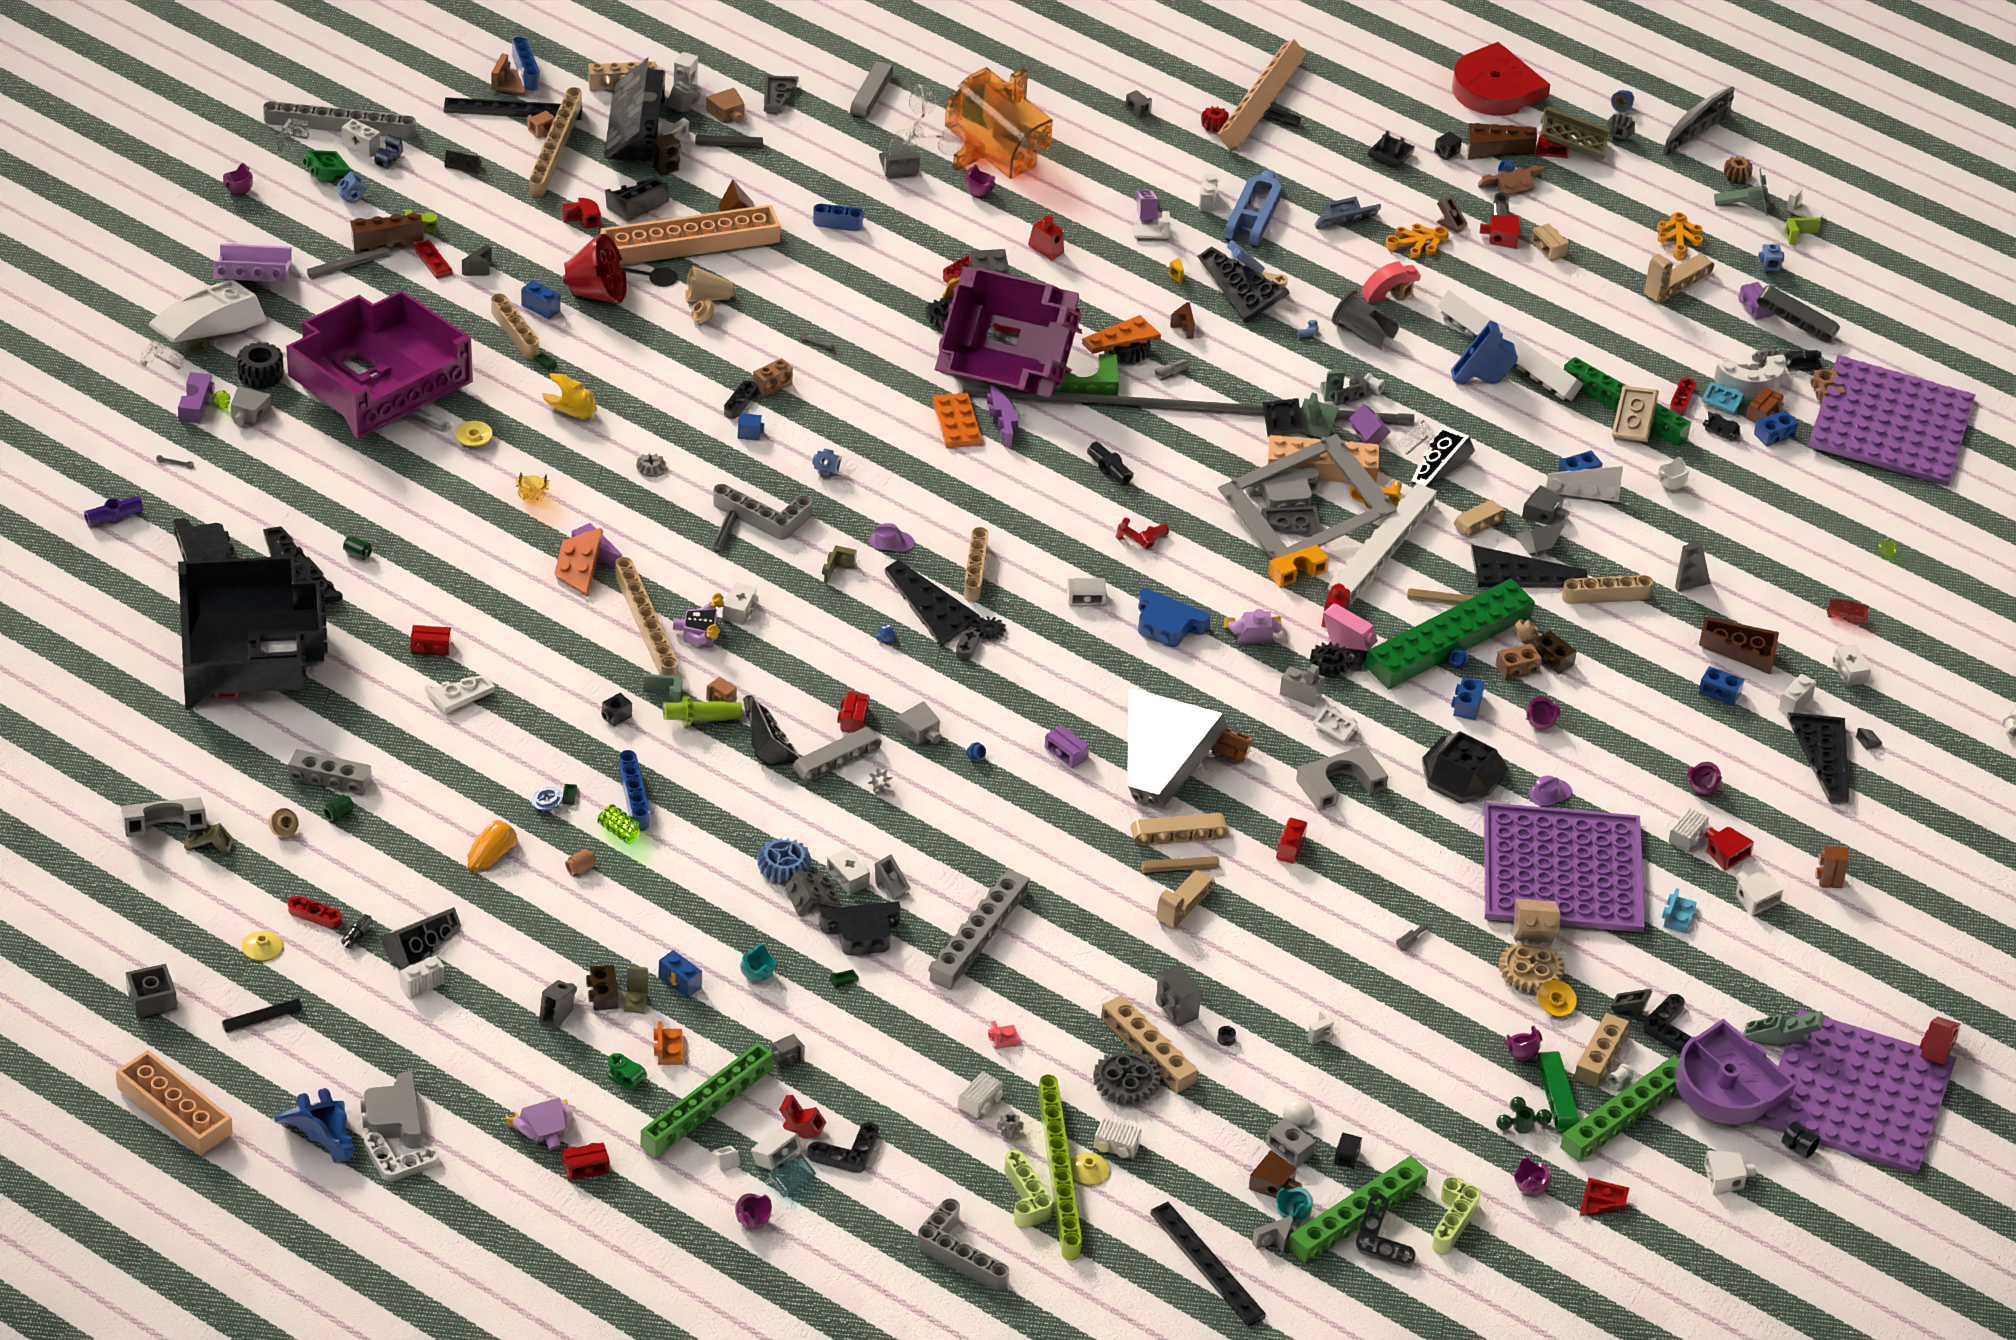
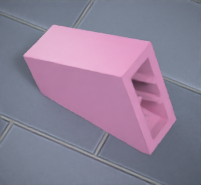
M1332 604L1322 613L1332 645L1339 643V647L1345 646L1346 648L1367 651L1378 642L1374 625L1343 607Z

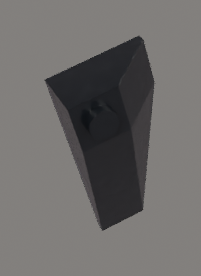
M1441 426L1430 439L1428 451L1424 452V460L1422 464H1419L1412 483H1419L1429 487L1463 465L1475 452L1470 437Z
M754 699L751 704V744L755 751L754 755L760 761L765 760L769 764L797 760L799 756L795 747L790 742L787 744L784 739L786 734L776 726L778 723L765 706Z
M453 907L381 935L380 939L386 955L401 968L405 969L435 953L439 949L438 947L448 940L462 925L456 909Z

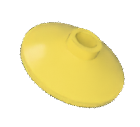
M467 421L456 428L455 436L464 445L481 446L491 440L492 429L484 422Z
M270 931L253 932L246 936L242 942L243 954L257 962L273 960L283 950L281 938Z
M1080 1153L1070 1160L1073 1180L1079 1184L1087 1186L1098 1185L1109 1176V1164L1098 1154Z

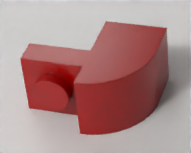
M578 198V202L562 204L563 222L581 220L583 229L601 227V212L595 201L588 198Z
M793 1094L786 1095L779 1108L780 1113L785 1118L783 1128L797 1133L798 1137L804 1139L819 1137L827 1123L817 1107L803 1109Z

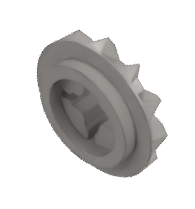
M1776 349L1759 350L1752 355V360L1756 363L1766 362L1767 356L1780 355V351Z
M650 453L648 455L642 454L641 457L637 458L636 468L639 472L646 475H657L663 472L666 467V461L663 459V456H658L657 453L654 455Z

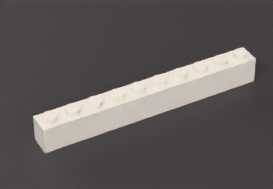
M1449 289L1436 306L1442 310L1440 314L1445 318L1449 319L1452 317L1455 325L1460 328L1462 326L1466 327L1465 332L1472 337L1478 336L1490 320L1493 321ZM1499 325L1500 332L1503 333V339L1515 345L1518 356V365L1516 367L1524 373L1526 371L1530 372L1529 377L1536 382L1539 380L1543 381L1542 386L1549 391L1552 389L1556 390L1555 395L1562 400L1567 398L1572 401L1583 386V383Z
M1419 483L1412 489L1410 488L1406 497L1399 501L1396 507L1397 512L1390 514L1387 519H1384L1381 526L1374 530L1372 537L1366 539L1363 547L1357 550L1355 557L1352 560L1350 559L1346 567L1339 571L1337 578L1330 582L1328 590L1330 591L1332 586L1337 583L1343 584L1346 589L1351 591L1350 606L1435 505L1437 491Z

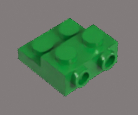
M306 150L305 156L302 159V164L310 170V175L320 182L333 181L335 175L341 177L346 176L350 171L352 172V169L337 151Z

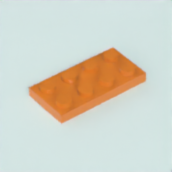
M968 393L932 396L933 407L946 448L982 445V437Z

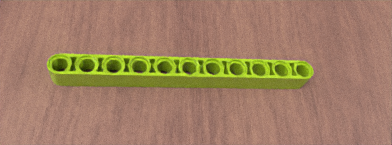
M1045 1074L1039 1080L1038 1099L1061 1254L1065 1259L1072 1261L1080 1256L1081 1230L1058 1080L1054 1075Z

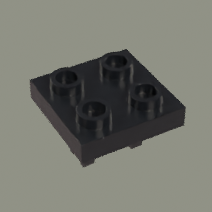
M1386 131L1382 138L1369 150L1368 156L1392 167L1399 168L1414 152L1415 146L1406 143L1403 137L1399 140L1390 136V132Z
M1299 398L1263 402L1267 437H1270V435L1278 436L1303 432Z

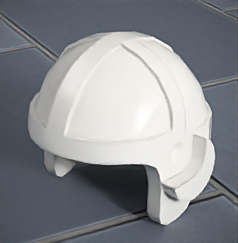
M1677 457L1672 463L1661 465L1658 468V480L1663 486L1671 490H1678L1684 487L1689 475V471L1685 467L1686 463L1681 457Z

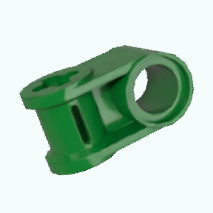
M613 1053L609 1056L608 1064L610 1067L607 1070L608 1077L623 1085L626 1089L634 1090L647 1077V1072L642 1065L635 1063L623 1054Z

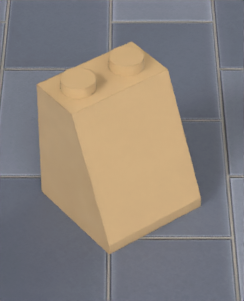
M1515 899L1513 939L1554 941L1560 927V911L1556 902Z

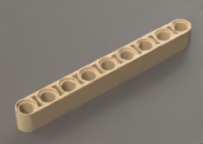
M578 87L567 89L530 175L529 191L533 197H542L546 193L581 110L582 91Z
M620 557L616 560L615 577L659 675L677 676V658L633 561L628 557Z

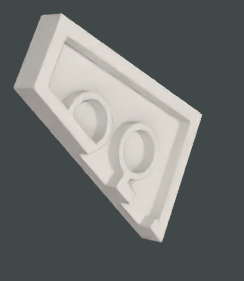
M485 675L464 678L460 682L452 684L447 681L435 687H432L431 684L425 685V692L446 714L495 692V686Z

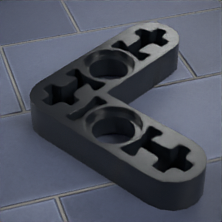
M1670 994L1646 1018L1644 1032L1681 1054L1683 1047L1692 1036L1670 1024L1683 1011L1685 1003L1681 995ZM1659 1013H1667L1669 1016L1662 1017ZM1665 1034H1673L1675 1038H1668Z
M873 1122L863 1123L851 1150L822 1142H812L808 1145L807 1157L815 1163L860 1173L866 1169L878 1140L879 1128ZM871 1131L869 1134V1138H867L866 1133ZM866 1145L869 1148L866 1150H861L858 1148V1146ZM840 1155L842 1156V1158L839 1160H835L832 1158V1156ZM857 1157H860V1161L856 1163Z
M1377 1193L1372 1195L1356 1238L1357 1250L1363 1254L1400 1266H1411L1416 1256L1415 1250L1412 1247L1378 1236L1387 1211L1388 1200L1383 1194ZM1380 1199L1384 1206L1379 1207L1377 1215L1374 1213L1375 1204L1373 1202H1377ZM1370 1218H1374L1378 1222L1377 1227L1374 1229L1366 1226V1221ZM1367 1238L1372 1245H1375V1241H1378L1376 1252L1373 1251L1374 1246L1371 1245L1363 1248L1360 1241H1364ZM1384 1244L1392 1248L1391 1253L1388 1255L1382 1254L1379 1250ZM1395 1247L1399 1248L1398 1253L1405 1254V1252L1407 1251L1409 1252V1256L1412 1258H1408L1406 1261H1404L1403 1256L1397 1254L1396 1258H1393L1395 1254Z

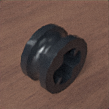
M1230 1026L1220 1027L1217 1035L1218 1043L1223 1046L1234 1044L1236 1037L1235 1029Z

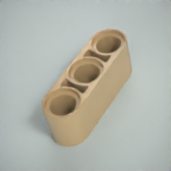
M1489 500L1458 515L1454 521V526L1466 537H1471L1500 523L1505 518L1506 511L1495 501Z

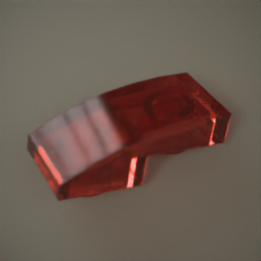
M1830 599L1827 615L1828 618L1846 617L1848 623L1866 622L1870 608L1853 601Z

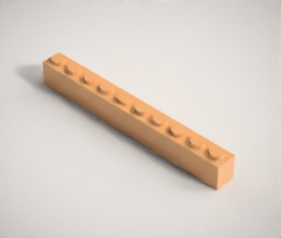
M1295 39L1281 46L1218 132V137L1229 150L1234 147L1239 148L1245 143L1244 139L1258 125L1257 121L1271 107L1270 103L1277 99V94L1284 89L1283 85L1290 81V76L1303 63L1302 59L1306 53Z

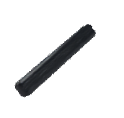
M298 998L224 1019L222 1027L225 1032L300 1011L302 1004Z

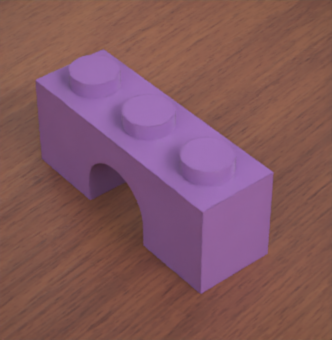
M189 373L186 382L187 396L182 395L178 405L179 421L200 424L202 418L206 416L207 405H210L211 393H214L215 390L212 374Z

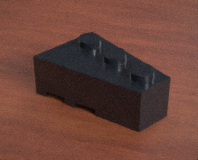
M658 177L636 182V185L631 187L622 185L619 190H605L606 207L627 221L669 202L668 183Z

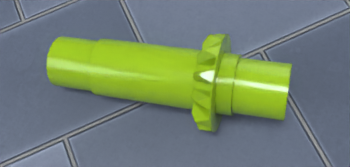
M683 696L682 702L663 704V719L682 721L684 727H690L693 721L741 720L742 704L741 702L725 701L692 702L689 696Z

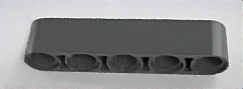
M1766 285L1757 298V304L1760 307L1825 343H1832L1840 330V325L1836 321L1771 285Z

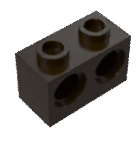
M672 133L653 139L652 166L660 176L679 170V163L681 161L679 149L681 144Z
M1548 631L1534 640L1533 646L1542 658L1541 661L1558 674L1575 665L1577 650L1553 632Z
M614 965L589 967V975H586V987L591 989L588 990V1000L593 1002V1009H618V988Z

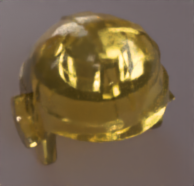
M520 472L519 477H516V487H518L520 498L528 503L541 501L545 497L546 490H549L550 480L547 479V474L540 478L535 475L523 476L522 472Z

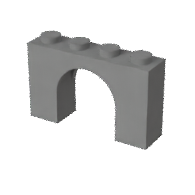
M1366 746L1304 764L1297 769L1296 782L1318 811L1336 806L1337 790L1328 780L1330 776L1336 774H1346L1356 778L1369 795L1387 789L1388 774Z
M201 797L121 806L122 823L126 837L146 835V827L163 822L183 823L187 830L207 828L206 812Z

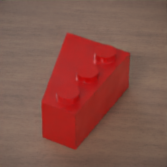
M1939 1016L1930 1021L1929 1028L1926 1030L1919 1049L1922 1050L1921 1058L1944 1065L1956 1043L1961 1024Z

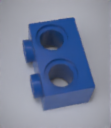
M1785 410L1756 420L1754 435L1767 447L1795 437L1798 422Z
M1590 450L1560 459L1558 472L1601 468L1603 463Z
M1709 666L1701 679L1698 693L1734 706L1742 693L1745 679Z
M1466 677L1462 678L1461 684L1456 686L1455 695L1457 697L1453 696L1452 699L1453 716L1476 721L1483 697L1484 681Z

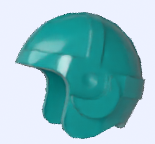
M759 944L742 956L740 964L742 974L751 982L768 980L776 968V961L769 954L766 946Z
M1282 1188L1277 1193L1276 1203L1282 1218L1291 1216L1293 1218L1292 1223H1298L1310 1216L1313 1199L1309 1191L1304 1188H1293L1290 1190Z

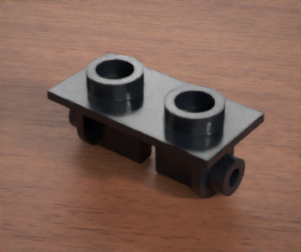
M446 150L444 167L478 173L479 166L482 164L480 156Z
M1805 350V355H1803L1802 351H1789L1785 353L1787 369L1821 367L1819 360L1822 357L1821 351Z
M1708 411V420L1705 419L1703 422L1705 429L1713 433H1717L1719 429H1722L1719 435L1730 441L1736 440L1737 436L1741 435L1740 425L1737 422L1729 421L1718 413Z

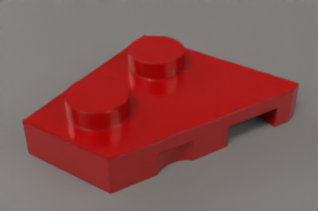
M1588 1178L1579 1215L1585 1216L1625 1209L1630 1188Z

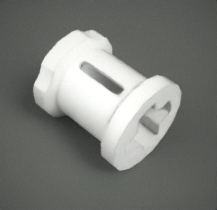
M1368 373L1364 377L1368 382V388L1377 395L1381 394L1386 382Z
M2012 713L2004 716L2002 723L2006 727V736L2010 739H2016V714Z
M1621 1064L1617 1071L1607 1075V1082L1613 1089L1618 1090L1622 1087L1623 1083L1634 1078V1073L1628 1065Z

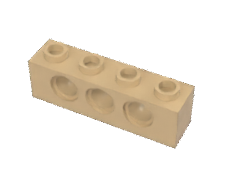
M649 61L648 69H657L656 61ZM643 62L588 64L589 91L613 90L614 81L618 78L621 79L629 70Z
M1609 1013L1604 1015L1576 1066L1575 1080L1596 1088L1600 1081H1605L1608 1067L1612 1068L1615 1054L1619 1055L1622 1049V1041L1626 1042L1630 1033V1030L1627 1029L1629 1021Z

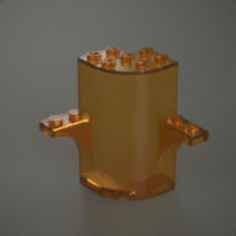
M985 67L966 77L957 86L959 89L955 95L951 94L946 106L945 127L958 136L964 144L954 154V169L958 171L985 158L1009 179H1012L1037 166L1038 153L1051 146L1053 119L1026 99L1028 71L1025 68L1012 73L1009 82H1007L988 67Z

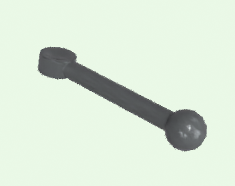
M807 335L800 336V341L802 342L808 341L827 347L829 350L834 349V344L832 343L826 344L807 338Z
M162 455L156 456L158 462L165 461L184 465L189 469L194 467L192 461L183 462L164 458Z

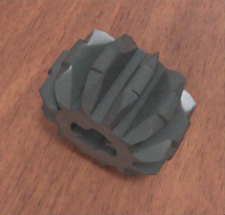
M1620 112L1618 114L1613 113L1607 121L1610 137L1614 136L1615 140L1618 138L1622 141L1624 139L1629 140L1635 131V121L1632 120V116L1628 117L1626 113L1622 115Z

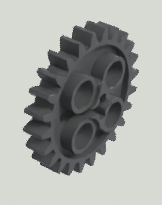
M1129 1049L1126 1053L1119 1050L1118 1054L1111 1051L1110 1057L1104 1055L1103 1060L1099 1059L1098 1064H1095L1093 1073L1094 1085H1097V1091H1102V1097L1108 1095V1101L1114 1098L1116 1099V1104L1120 1101H1123L1124 1105L1128 1101L1132 1105H1135V1101L1142 1104L1143 1098L1150 1100V1095L1155 1096L1156 1090L1159 1089L1160 1070L1157 1069V1064H1152L1151 1058L1145 1060L1146 1054L1138 1056V1051L1130 1054Z

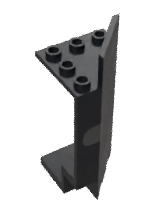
M649 57L644 59V62L639 66L629 70L624 77L614 81L604 152L605 158L653 160V139L658 137L660 104L665 103L666 71L648 69Z

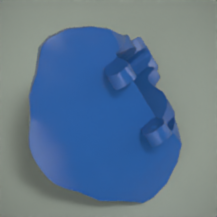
M327 1088L318 1091L320 1102L310 1103L308 1094L302 1093L297 1097L299 1106L273 1115L275 1123L295 1125L308 1135L306 1140L317 1141L324 1145L330 1151L334 1163L350 1160L353 1157L355 1147L352 1144V1138L346 1133L347 1114L345 1112V1103L341 1100L333 1101Z

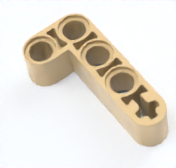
M1195 870L1174 893L1164 890L1158 900L1156 919L1172 928H1176L1212 890L1215 879L1199 870Z

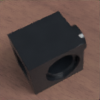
M1449 131L1436 138L1434 153L1444 160H1448L1460 153L1462 139Z
M620 692L602 702L601 715L605 721H608L614 727L632 717V702Z
M1342 1132L1336 1148L1334 1164L1354 1169L1360 1154L1362 1137Z

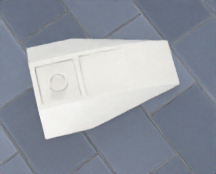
M229 279L180 299L149 322V327L174 343L243 331L266 322V317L257 296L234 280Z

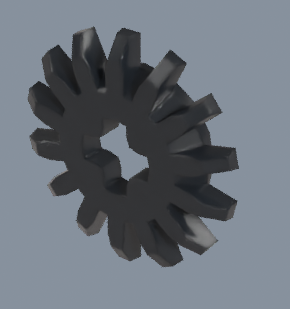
M989 616L986 617V620L980 617L972 625V628H975L974 630L978 632L979 636L983 637V640L986 638L990 641L993 638L998 640L999 635L1003 637V632H1006L1004 628L1006 625L1002 623V620L995 621L996 617H993L992 620H990ZM988 625L992 626L991 630H987Z

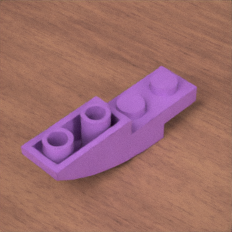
M990 386V393L987 394V404H990L989 416H992L993 424L998 423V428H1001L1000 440L1004 441V447H1012L1013 435H1017L1018 429L1017 414L1008 398L995 386Z

